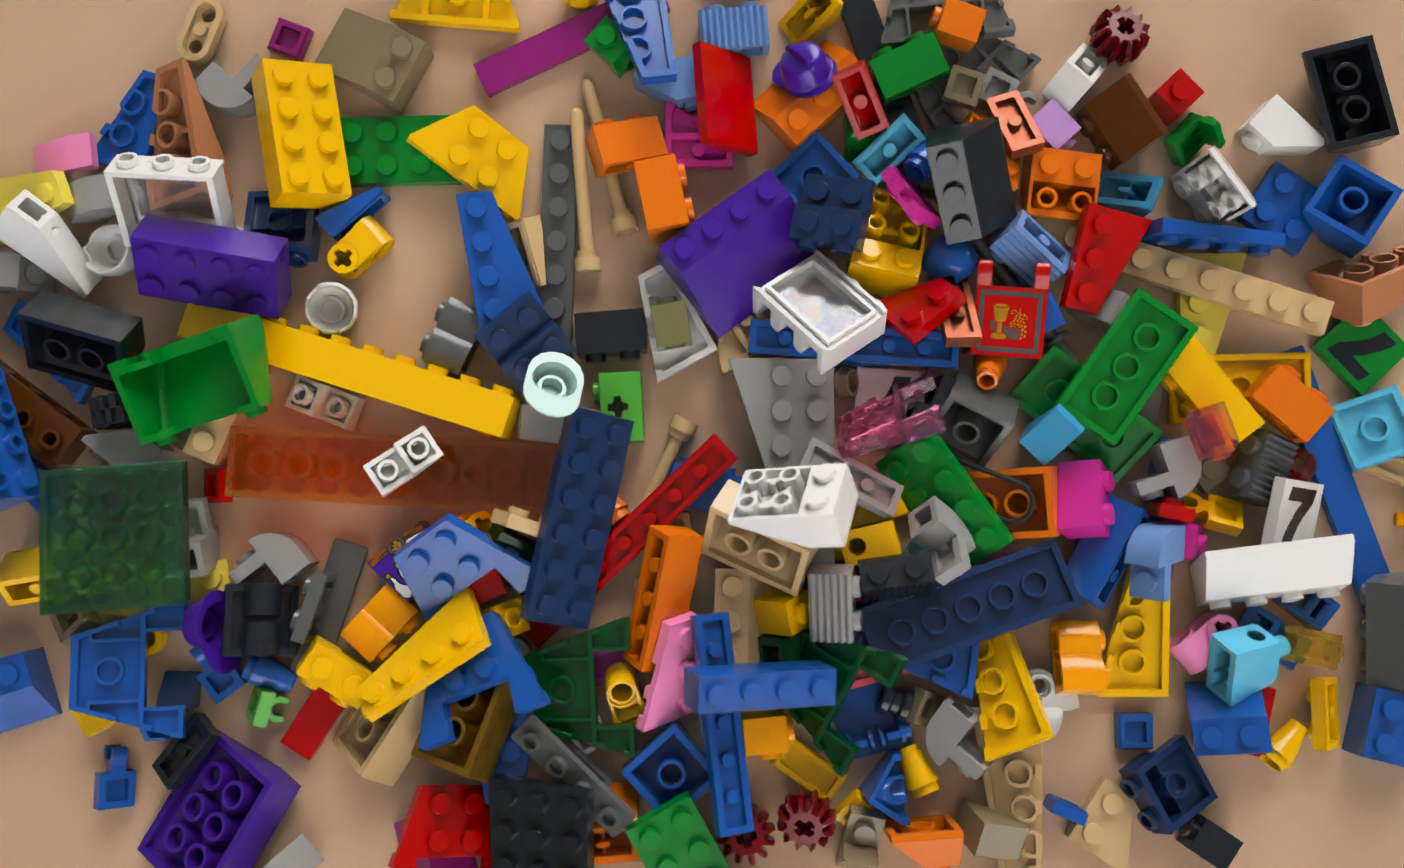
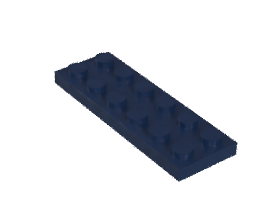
M577 407L574 413L564 417L519 618L528 621L588 629L634 421Z
M1054 538L973 567L944 586L935 581L934 592L931 596L925 594L924 597L918 595L917 598L911 596L910 599L904 597L903 600L897 598L895 601L890 599L888 602L883 600L881 603L876 602L857 610H862V631L868 646L906 656L909 658L904 668L906 670L1080 607L1083 603Z

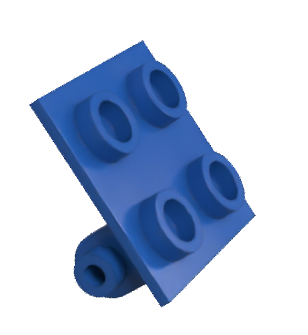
M880 682L850 689L834 718L836 731L861 747L855 759L912 744L910 738L912 732L906 720L900 722L895 720L892 714H879L875 712L876 697L882 685Z

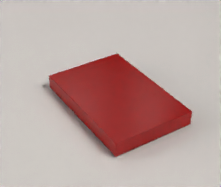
M698 41L692 45L700 143L752 157L758 154L750 58L703 41Z

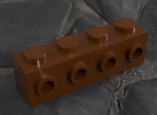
M0 359L27 445L30 444L39 451L37 456L52 466L57 464L73 465L87 447L80 440L84 435L96 434L98 432Z

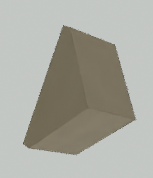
M965 797L961 799L955 818L956 823L964 832L963 844L974 856L1015 861L1020 859L1030 826Z

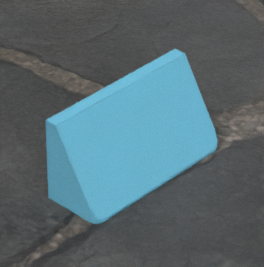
M902 113L889 128L880 134L852 162L868 180H873L877 186L884 180L880 174L889 165L897 167L905 160L906 155L926 140V137Z

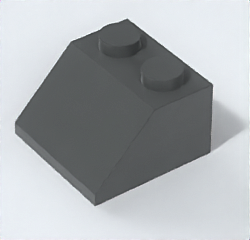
M958 370L953 377L957 381L952 387L946 402L926 427L932 424L955 457L985 467L1013 428L1020 401L995 388L984 390L977 385L975 378Z

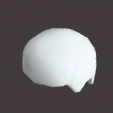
M118 224L102 225L91 233L87 245L83 247L89 260L86 263L88 269L103 276H122L133 270L132 249L124 245Z
M324 282L318 284L306 297V318L312 327L321 330L320 332L324 334H341L348 330L358 317V301L352 290L341 283Z

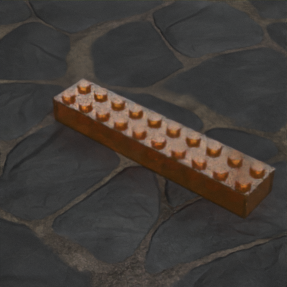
M230 426L225 496L493 511L494 508L507 512L511 505L533 514H543L558 444L432 437L444 456L387 496L382 497L363 469V466L391 449L394 443L406 435Z

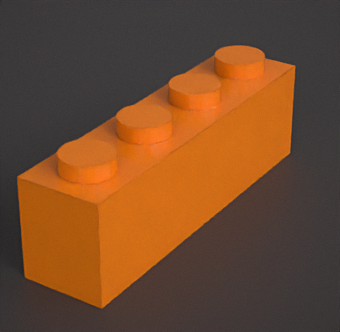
M685 525L649 526L630 621L632 648L624 650L623 659L640 672H654L656 665H654L652 659L662 621L689 612L692 593L696 584L699 560L703 551L704 536Z

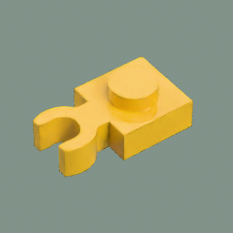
M1193 492L1184 496L1183 507L1196 509L1194 520H1203V528L1236 537L1243 530V502L1209 493L1205 500Z

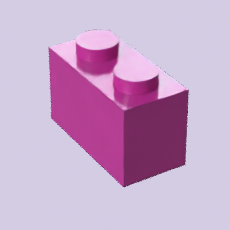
M1100 459L1058 463L1057 529L1067 539L1110 537V525L1115 523V511L1113 504L1110 503V491H1114L1115 481L1112 470H1108Z

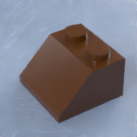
M1131 73L1116 81L1085 104L1075 114L1077 123L1081 127L1079 131L1085 137H1089L1095 146V154L1103 155L1102 164L1107 165L1110 171L1145 151L1168 132V129Z

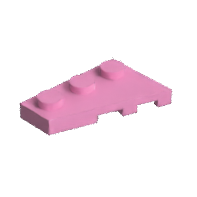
M692 611L662 621L652 662L656 665L651 684H646L643 697L647 699L643 715H638L635 725L643 733L694 713L693 710L683 704L684 667L696 666L690 616L697 614Z

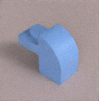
M1149 521L1138 525L1129 538L1124 559L1125 564H1131L1130 596L1160 602L1170 600L1171 565L1184 560L1186 525Z

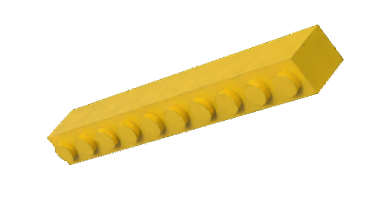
M187 303L177 336L188 338L212 328L253 316V314ZM282 317L279 319L261 318L265 328L268 365L498 438L510 440L519 413V406L522 404L521 400L512 397L514 393L512 389L494 384L493 389L490 390L480 387L482 380L461 374L458 380L447 376L449 370L436 365L428 364L426 370L415 366L417 360L404 355L396 354L395 359L383 356V349L364 343L363 348L359 349L351 346V339L332 333L331 338L327 339L319 336L321 330L300 323L299 328L295 329L288 327L289 320Z

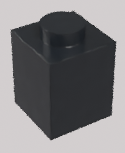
M1199 813L1179 828V836L1176 841L1217 868H1228L1243 845L1242 841Z

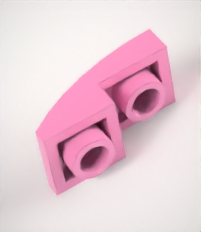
M90 132L60 137L33 148L35 173L49 170L64 171L66 179L73 178L72 173L99 169L96 136Z

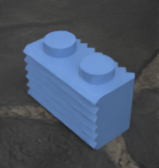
M749 1L739 4L738 7L724 9L723 5L714 4L698 11L700 41L746 57L769 54L770 43L766 5L758 6V3Z
M1026 210L1020 211L1015 218L996 230L988 245L993 259L999 264L1005 263L1014 272L1017 281L1021 285L1030 286L1031 288L1035 286L1037 264H1050V284L1056 278L1065 274L1071 258L1070 251H1067L1060 242L1056 241L1055 237L1047 233L1046 229L1042 228L1036 219H1032Z

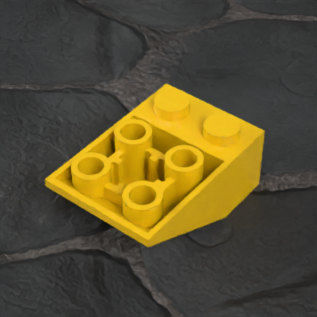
M875 187L863 252L851 251V255L848 256L845 274L858 281L861 288L867 293L881 297H887L915 287L920 276L927 226L923 223L917 226L906 215L899 202L886 189Z

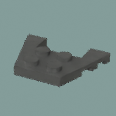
M891 0L881 36L880 49L888 46L896 49L904 45L903 40L911 35L909 15L933 12L935 6L941 7L945 0ZM960 0L987 10L981 27L983 40L1014 36L1016 26L1012 18L1009 19L1004 9L1003 0Z
M930 27L924 35L932 32L933 28ZM982 28L976 44L968 53L939 43L949 67L956 64L980 72L992 60L1007 75L1019 81L1042 60L1033 53L1027 54L1015 48L1016 45L1006 39L1004 41L998 38L983 40ZM947 77L913 92L932 130L962 124V121L947 107L949 103L940 100Z

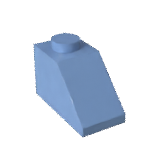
M693 54L675 59L677 82L642 85L637 72H632L637 91L663 104L665 102H672L680 110L686 109L687 112L697 110Z

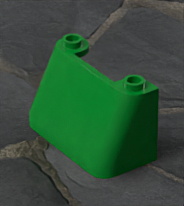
M259 314L212 328L206 332L107 365L141 446L155 441L158 447L180 440L177 433L233 414L245 413L246 418L249 419L268 412L266 405L272 403L265 328Z

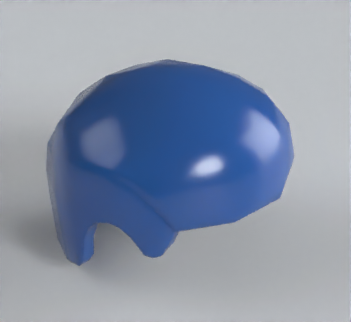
M945 234L935 238L929 244L922 257L923 269L933 279L953 276L956 283L971 277L978 265L976 250L970 242L965 241L947 245Z

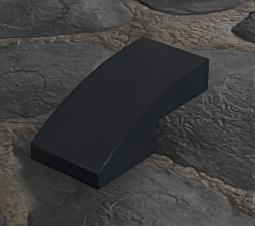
M946 374L934 377L925 401L921 402L918 400L908 404L896 435L900 437L912 436L929 423L946 402L957 379Z

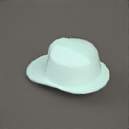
M541 353L533 358L528 366L523 386V396L531 407L542 414L553 417L569 416L576 411L580 403L584 384L583 372L572 358L562 353Z

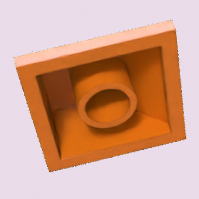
M950 814L909 817L910 825L906 826L901 825L892 818L886 819L883 830L891 844L923 868L960 866L964 832Z

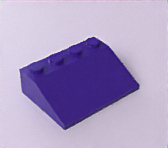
M770 168L661 244L658 249L656 259L717 339L753 314V286H764L814 255V252L798 249L797 245L789 238L795 203Z
M217 729L222 737L181 788L171 791L137 850L155 868H253L297 795L301 785L281 767Z

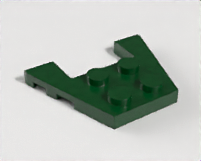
M630 616L621 617L526 654L524 656L525 662L532 667L537 676V682L541 689L546 691L551 701V704L528 712L527 719L531 715H535L556 736L586 742L599 749L616 751L629 758L636 757L635 722L599 723L595 660V651L630 650L632 648Z
M804 629L799 633L801 641L800 660H820L837 669L836 703L829 706L799 707L787 711L798 725L801 723L813 738L812 743L820 753L823 751L834 764L832 769L837 775L842 777L847 774L861 747L832 728L831 724L860 670H862L890 689L895 686L909 658L856 642L850 644L846 642L842 644L839 642H811L810 629Z

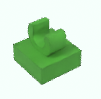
M254 686L245 717L252 726L266 728L268 720L274 723L283 722V715L272 712V708L277 703L288 704L289 699L282 693H275L273 689Z

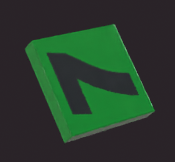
M1381 318L1363 327L1352 326L1347 321L1337 320L1324 335L1309 347L1356 397L1363 396L1404 357V342Z

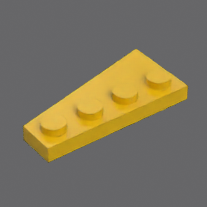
M1129 564L1103 659L1104 664H1107L1110 670V683L1106 686L1105 691L1096 696L1169 697L1170 600L1160 602L1130 596L1131 564Z
M467 587L455 595L357 688L364 718L374 722L492 645L474 591Z
M1013 631L981 642L975 687L976 694H979L981 710L979 718L981 730L984 733L985 748L983 750L985 761L990 762L1055 738Z

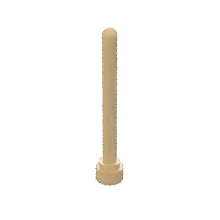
M585 79L581 83V89L592 127L596 122L603 120L594 83L590 79ZM618 174L605 176L614 213L611 215L612 220L610 221L613 236L623 237L636 233L640 229L637 217L632 214L631 209H627Z
M573 108L569 116L580 250L577 251V257L574 258L575 273H594L602 271V260L593 246L583 112L579 108Z
M674 414L669 424V427H672L669 434L672 436L639 504L666 480L684 441L688 442L690 437L694 438L699 427L698 424Z

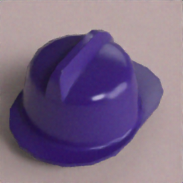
M802 41L793 45L788 44L785 47L781 60L772 72V80L777 86L794 97L811 98L820 95L834 83L831 75L837 72V64L829 55L823 52L819 45L813 42Z
M214 590L205 595L202 601L190 602L184 605L182 633L188 644L202 649L208 665L215 672L227 674L235 670L239 665L241 657H220L224 592Z

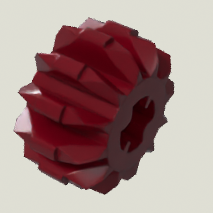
M1116 5L1111 10L1105 9L1100 13L1092 24L1089 33L1091 36L1089 46L1097 49L1095 57L1104 56L1107 60V65L1115 60L1120 67L1128 61L1133 62L1138 59L1150 39L1148 35L1150 25L1142 23L1143 14L1136 16L1132 13L1131 7L1123 11L1119 5Z
M803 788L798 790L797 796L789 793L785 797L784 803L779 805L777 811V830L784 832V843L794 840L796 850L801 848L802 845H807L811 852L815 849L816 844L825 847L829 837L834 835L836 829L834 821L837 814L835 809L829 808V797L818 799L817 789L811 795H807Z
M751 803L754 831L750 832L751 838L743 839L742 834L723 838L716 837L718 844H726L723 848V855L725 857L736 852L735 863L737 864L742 862L744 855L748 856V861L751 865L755 864L754 854L758 853L761 857L766 858L768 852L763 845L774 846L775 839L768 835L776 830L775 824L766 822L769 818L767 810L761 811L756 815V803Z

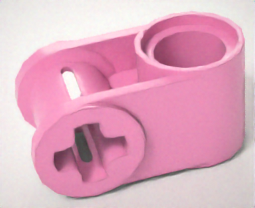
M1205 611L1170 639L1169 651L1190 675L1197 674L1208 667L1211 634L1215 633L1216 630L1220 632L1237 628L1238 624L1228 615Z

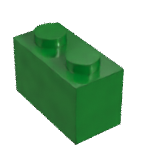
M919 31L904 39V45L892 50L891 46H888L872 54L873 59L868 62V68L873 76L874 84L884 106L947 77L950 67L934 31L925 35L923 31Z

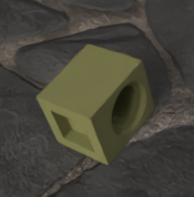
M675 296L656 300L657 305L650 306L658 352L692 346L685 300L677 301Z

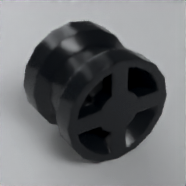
M882 684L876 697L874 710L879 714H892L895 720L904 722L912 708L915 691L907 686L900 688L896 684L889 689Z

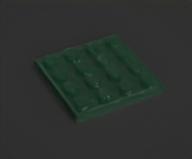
M169 460L39 471L40 615L191 604L188 461Z

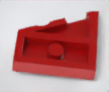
M942 277L879 299L888 310L886 325L913 345L967 303L965 293Z

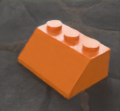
M825 39L818 44L823 52L829 55L837 64V72L858 61L850 51ZM774 83L754 100V109L757 117L791 154L816 130L821 133L844 112L843 104L834 83L820 95L811 98L794 97Z

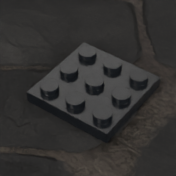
M498 772L489 777L491 868H594L592 788Z

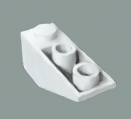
M26 189L5 207L0 215V240L68 288L86 298L103 277L86 267V263L89 262L87 254L59 214Z

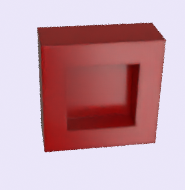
M218 467L204 469V497H207L208 503L233 502V495L236 491V479L233 476V468Z
M1162 497L1161 502H1148L1146 512L1155 518L1194 523L1196 509L1183 507L1184 500Z

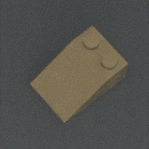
M344 8L314 63L331 64L334 79L403 114L434 55L425 41L399 27Z

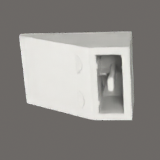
M1215 145L1170 177L1174 183L1173 188L1182 199H1186L1194 210V217L1198 222L1223 225L1257 205L1255 198Z
M847 463L745 470L728 518V523L732 526L807 548L845 547L859 494Z

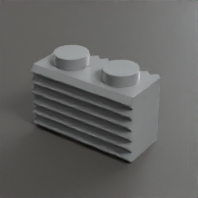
M811 564L808 571L811 642H839L841 644L846 642L850 644L854 641L856 631H862L863 614L862 610H856L855 597L861 598L860 576H855V564Z

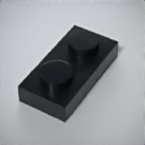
M194 712L186 722L185 738H173L152 764V767L168 790H179L222 736L205 713Z

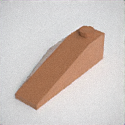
M180 58L157 68L152 111L157 114L156 133L150 134L149 145L154 146L153 156L160 154H169L180 158L206 156L209 159L224 160L223 170L229 197L233 199L228 165L187 60ZM146 179L151 211L160 212L212 207L206 182Z
M1404 244L1394 246L1393 253L1375 254L1369 252L1361 254V261L1345 265L1343 260L1329 262L1305 272V280L1318 297L1335 302L1331 313L1333 318L1347 321L1350 325L1356 327L1368 326L1372 324V321L1388 315L1404 301Z

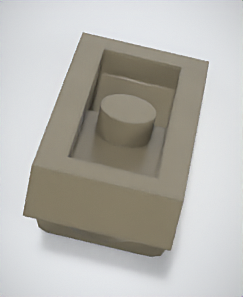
M850 804L835 860L837 866L847 868L879 867L878 846L886 821L885 813L878 809Z

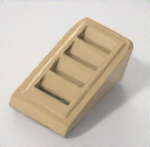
M540 215L506 223L527 271L532 272L533 278L531 280L534 287L546 285L543 229Z

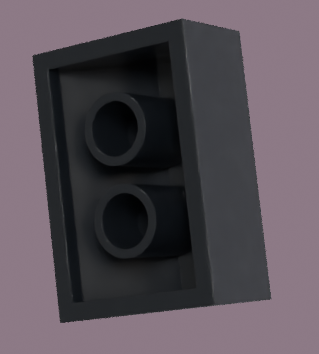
M1373 35L1304 51L1301 54L1328 153H1351L1379 146L1400 134Z
M999 116L927 132L926 152L947 245L983 238L1017 216Z
M41 290L18 312L28 368L118 393L107 365L141 354L145 348L143 319L124 312L46 290Z

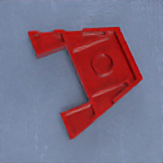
M417 785L401 828L403 833L396 852L392 853L388 866L390 868H416L418 858L481 856L480 868H491L490 805L485 804L482 785Z

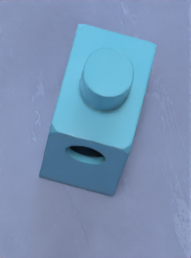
M1249 624L1211 634L1206 687L1228 706L1232 707L1275 682L1278 675L1280 658L1291 652L1289 641L1282 635H1271L1257 624Z

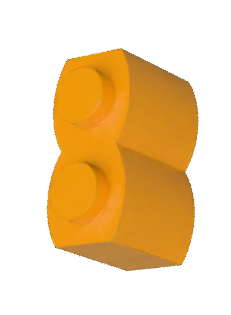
M387 583L369 601L365 608L352 619L340 635L369 663L375 662L378 659L385 661L397 649L398 646L394 643L402 633L408 636L421 623L422 620L418 616L422 612L413 599L407 601Z
M1055 620L1049 626V644L1053 660V681L1055 683L1056 695H1099L1106 690V686L1110 683V670L1108 665L1104 664L1101 651H1104L1106 647L1104 631L1100 630L1097 620Z

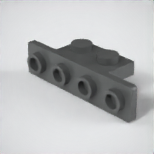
M336 538L324 570L313 572V575L308 576L302 588V596H305L301 610L298 609L294 613L290 624V629L293 630L290 640L299 643L296 656H294L290 667L292 671L296 672L297 662L317 634L334 645L337 644L369 551L367 547Z
M531 715L511 735V738L555 782L593 789V819L612 837L619 834L633 821L636 816L635 813L609 788L613 781L571 740L559 736L556 737L535 715Z

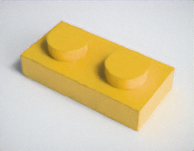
M1321 675L1310 678V683L1306 689V699L1311 704V718L1307 727L1308 736L1312 739L1314 750L1329 751L1340 747L1337 676Z

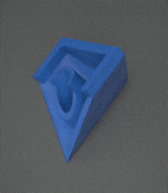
M896 748L886 751L859 788L871 805L901 825L906 826L910 825V818L904 808V804L908 803L904 790V775H900L899 761H902V756Z

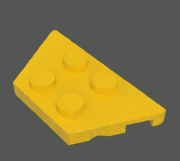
M401 0L397 8H392L389 12V19L392 23L521 33V27L510 0Z
M472 105L409 135L406 141L471 191L491 190L501 213L512 222L519 219L530 148L478 107Z

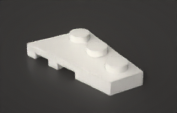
M661 264L638 276L658 383L718 351L697 311ZM675 296L677 301L685 300L692 346L658 352L650 306L657 305L656 300L665 297Z

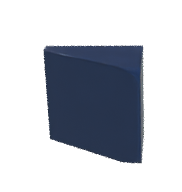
M166 670L156 707L186 705V710L199 707L201 683L195 676L202 671Z

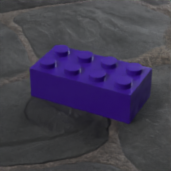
M146 213L129 236L139 295L253 315L259 314L260 316L275 319L280 318L292 296L288 238Z

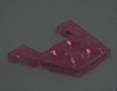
M932 368L918 370L921 377L909 384H906L905 380H901L892 386V394L880 401H877L876 397H872L836 419L837 449L843 460L946 431L944 417L938 405L909 418H906L904 402L938 388Z

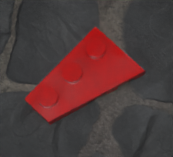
M1093 203L1083 204L1059 307L1087 314H1097L1153 220Z

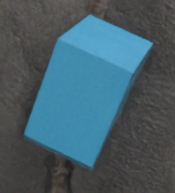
M1101 171L1097 205L1144 217L1152 212L1164 179L1159 176Z
M1059 403L1027 424L1022 430L1019 442L1045 466L1085 430V427Z

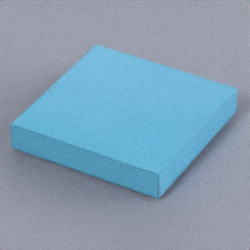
M1396 384L1331 406L1335 410L1331 420L1352 473L1404 456V401Z

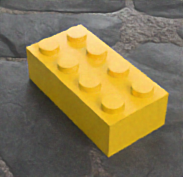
M262 58L251 76L270 208L331 209L347 201L352 195L332 65Z

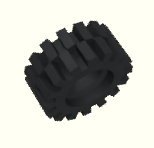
M108 393V395L90 398L89 407L93 429L110 430L113 428L133 427L119 393Z

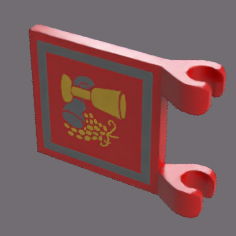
M991 260L979 261L975 309L982 333V340L979 347H971L970 355L1042 360L1051 272L1050 264H1037L1034 288L993 286V262Z

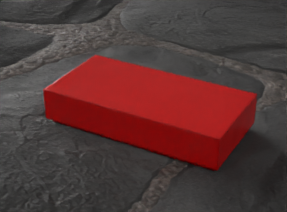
M320 687L317 690H313L280 741L308 761L313 759L345 709L334 703L329 698L331 694Z

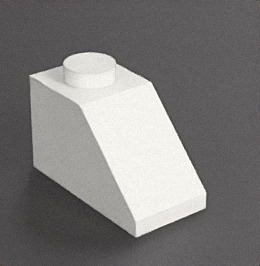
M1083 43L1040 93L1045 96L1047 103L1054 98L1068 113L1107 68V61L1101 56L1095 57L1096 52Z
M1278 94L1262 104L1235 132L1241 138L1243 145L1247 149L1256 152L1259 156L1308 155L1325 144L1324 137Z

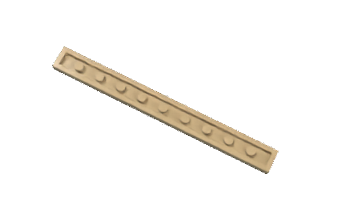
M1015 203L1018 214L1023 210V205ZM1031 216L1032 219H1036L1038 224H1041L1042 228L1046 229L1047 233H1050L1052 237L1056 238L1057 242H1060L1067 251L1072 253L1078 222ZM1139 242L1120 274L1318 337L1325 334L1335 303L1328 299L1143 242Z

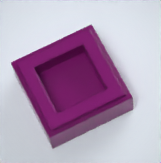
M279 17L267 49L271 53L287 59L303 62L314 33L310 28Z

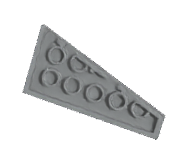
M728 359L764 469L797 466L805 444L811 437L834 448V367L820 375L816 371L817 359ZM834 547L818 548L812 563L834 564Z

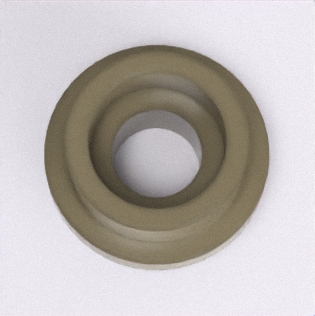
M838 366L834 370V394L838 400H848L858 392V375L854 369Z

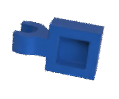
M193 647L189 650L192 657L204 669L195 677L216 704L222 702L248 682V680L241 678L243 672L239 666L233 672L227 674L217 673L208 665L202 649Z
M121 744L105 745L104 762L106 771L95 772L94 809L99 811L134 806L136 770L126 769L128 747H121Z

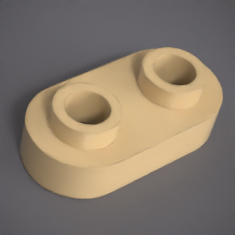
M195 0L189 8L177 37V52L192 65H203L211 60L227 24V12L217 0ZM215 14L214 20L207 22L208 16ZM202 45V49L198 53H194L195 47Z

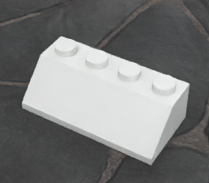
M1346 534L1206 551L1189 566L1197 607L1209 606L1210 611H1220L1232 608L1231 603L1245 602L1246 607H1254L1267 604V599L1281 597V601L1287 603L1303 600L1305 594L1317 593L1318 598L1338 596L1341 594V589L1352 584L1354 535Z

